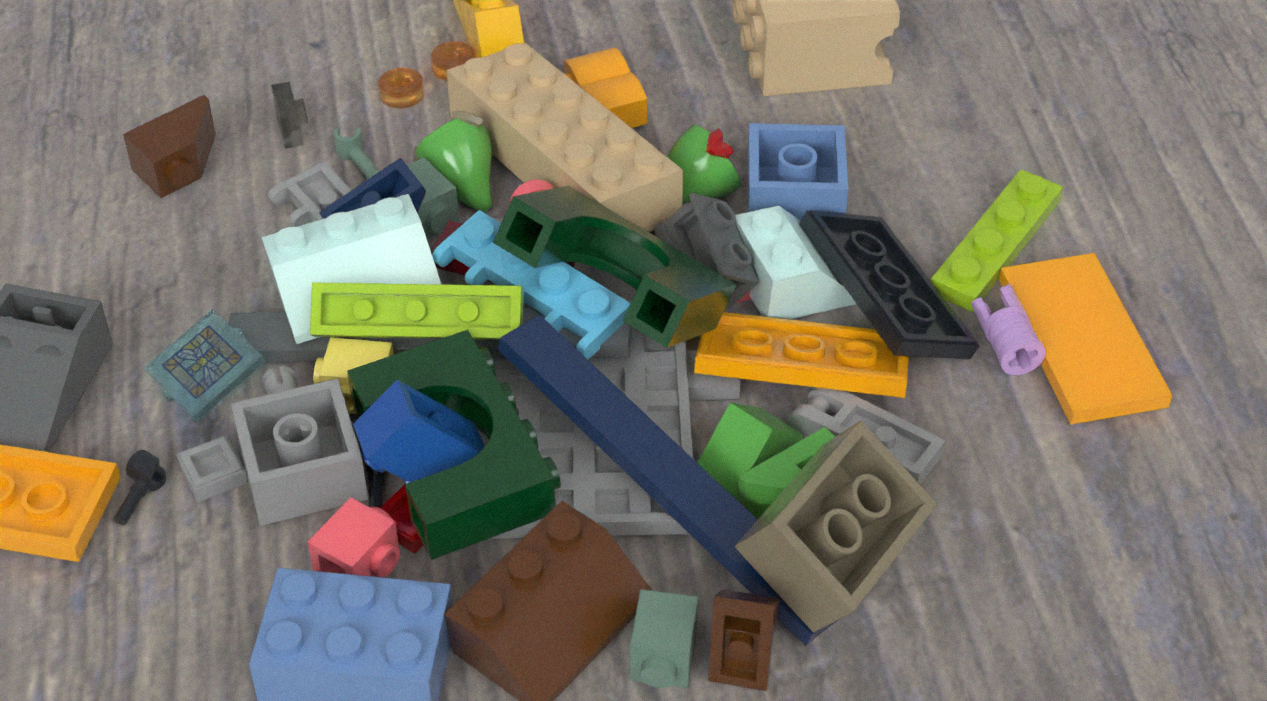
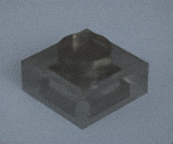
M290 82L271 85L277 122L285 149L303 146L300 127L308 126V117L303 98L294 99Z

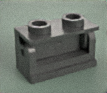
M691 193L689 195L691 202L679 208L664 223H658L654 230L657 238L737 284L725 308V311H727L759 283L751 264L752 257L749 250L744 246L735 223V214L728 203L719 199Z

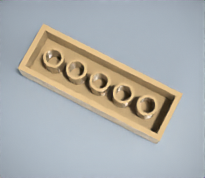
M527 43L510 45L503 51L482 58H472L466 61L465 64L447 70L450 117L452 118V111H466L484 119L483 124L488 131L492 145V155L524 183L530 180H545L551 183L554 188L571 186L647 232L654 230L658 223H664L682 207L683 170Z

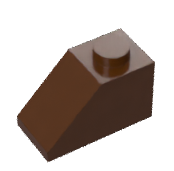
M205 95L123 134L132 171L161 198L202 178L216 136L210 102Z

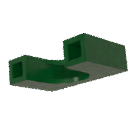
M571 186L513 196L493 241L497 246L534 268L557 262H576L597 268L624 281L633 287L636 293L623 322L666 348L716 329L737 286L736 283Z
M468 329L347 371L353 408L359 418L398 379L474 422L477 429L489 438L482 451L472 459L405 484L411 522L431 560L543 519L556 507L555 490L561 487V480L556 465L551 457L542 458L538 451V439L531 422L528 419L520 420L516 413V401L507 382L499 384L495 377V365L489 350L486 347L478 348Z

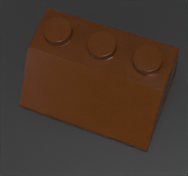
M562 500L445 613L452 651L519 701H554L636 616L640 589L651 591L652 589L606 528Z

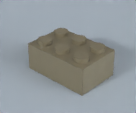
M860 420L822 445L734 547L814 633L855 611L938 504Z

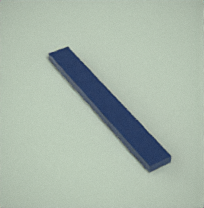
M541 315L536 316L500 338L498 350L751 594L780 599L777 619L805 645L809 644L835 623L833 622L814 633L734 547L758 519Z

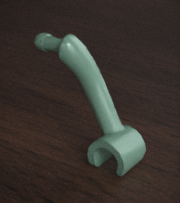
M356 127V134L348 138L341 137L339 128H334L335 149L339 158L353 160L367 180L381 171L363 150L360 127Z

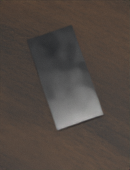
M806 210L799 225L894 356L971 359L979 348L976 339L882 217Z

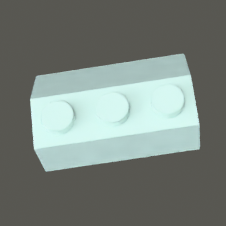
M409 194L396 198H385L376 204L349 212L334 213L325 219L298 227H287L275 234L262 237L273 278L296 344L319 338L310 335L312 282L441 284L421 220Z

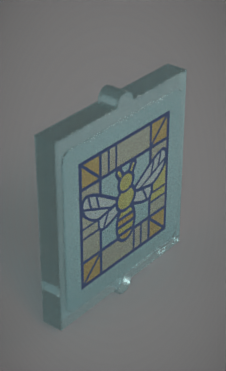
M212 309L144 369L164 389V397L169 402L176 401L197 422L265 362V359L245 340L246 335L241 328L233 329Z

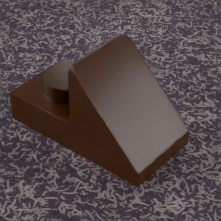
M722 589L715 596L712 613L708 681L767 691L773 636L780 604L779 598Z

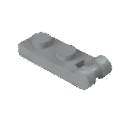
M813 387L808 393L807 404L798 405L788 417V424L803 433V438L824 427L836 437L861 420L919 484L923 482L944 455L946 440L847 391Z

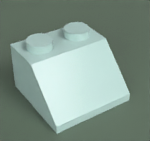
M780 206L735 215L736 226L744 246L751 254V264L759 281L750 290L749 296L761 316L790 320L856 304L799 225L801 220Z

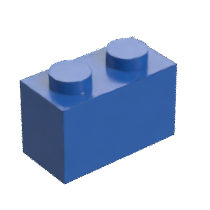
M398 379L353 424L361 444L360 453L364 461L378 472L388 471L400 477L406 484L460 465L472 459L485 447L474 422Z

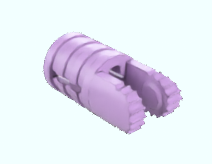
M1008 284L1000 288L1002 293L1001 299L1005 308L992 314L988 304L983 302L981 297L972 301L971 307L999 359L1002 370L1009 375H1023L1033 371L1043 362L1046 351L1033 330L1030 319L1013 286Z

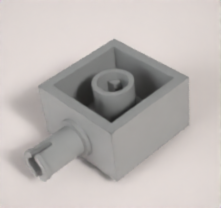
M279 366L283 383H278L275 370L272 368L262 377V385L266 395L230 403L260 526L340 507L350 497L359 502L368 500L362 456L338 378L298 387L294 370L289 367Z

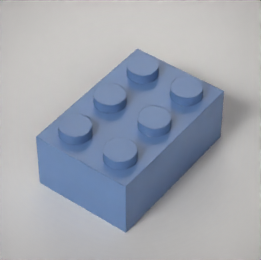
M277 568L249 662L257 701H439L451 648L445 613L453 606L451 584Z

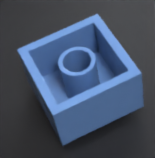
M749 123L747 212L780 206L799 220L802 219L806 210L846 214L848 173L845 125Z

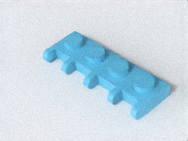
M478 210L434 250L432 254L434 263L441 267L447 266L454 259L468 266L470 269L465 275V282L469 285H482L485 281L490 280L496 285L522 286L524 288L523 305L526 303L545 315L544 319L557 331L565 327L582 337L576 349L586 359H590L601 349L600 345L625 323L623 319L631 304L630 302L565 262H557L534 268L497 246L493 241L501 223L481 210Z

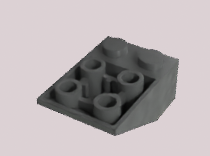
M5 283L0 291L1 445L44 452L50 451L113 345L101 301Z

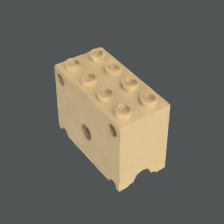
M896 0L732 1L734 23L741 24L740 39L742 50L749 51L748 66L751 79H758L763 96L892 84L893 68L890 65L889 58H885L880 41L888 36H893L894 29L899 27L900 10Z

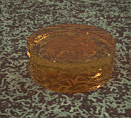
M448 41L438 45L431 52L433 74L439 79L448 81L447 70L465 64L466 61L475 58L474 49L460 41Z
M405 67L394 68L382 74L378 80L380 100L389 107L398 109L409 108L418 104L424 97L423 78L419 72Z

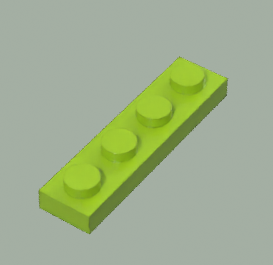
M1020 169L931 278V282L943 298L961 308L974 312L971 302L980 297L982 300L986 297L999 280L1001 268L1012 264L1059 204L1064 187Z
M312 282L310 335L314 337L441 339L468 329L474 340H500L505 334L523 325L524 288L522 286Z

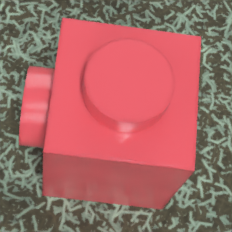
M352 497L308 541L313 571L385 578L394 570L400 557L396 522L384 510L378 507L370 508Z

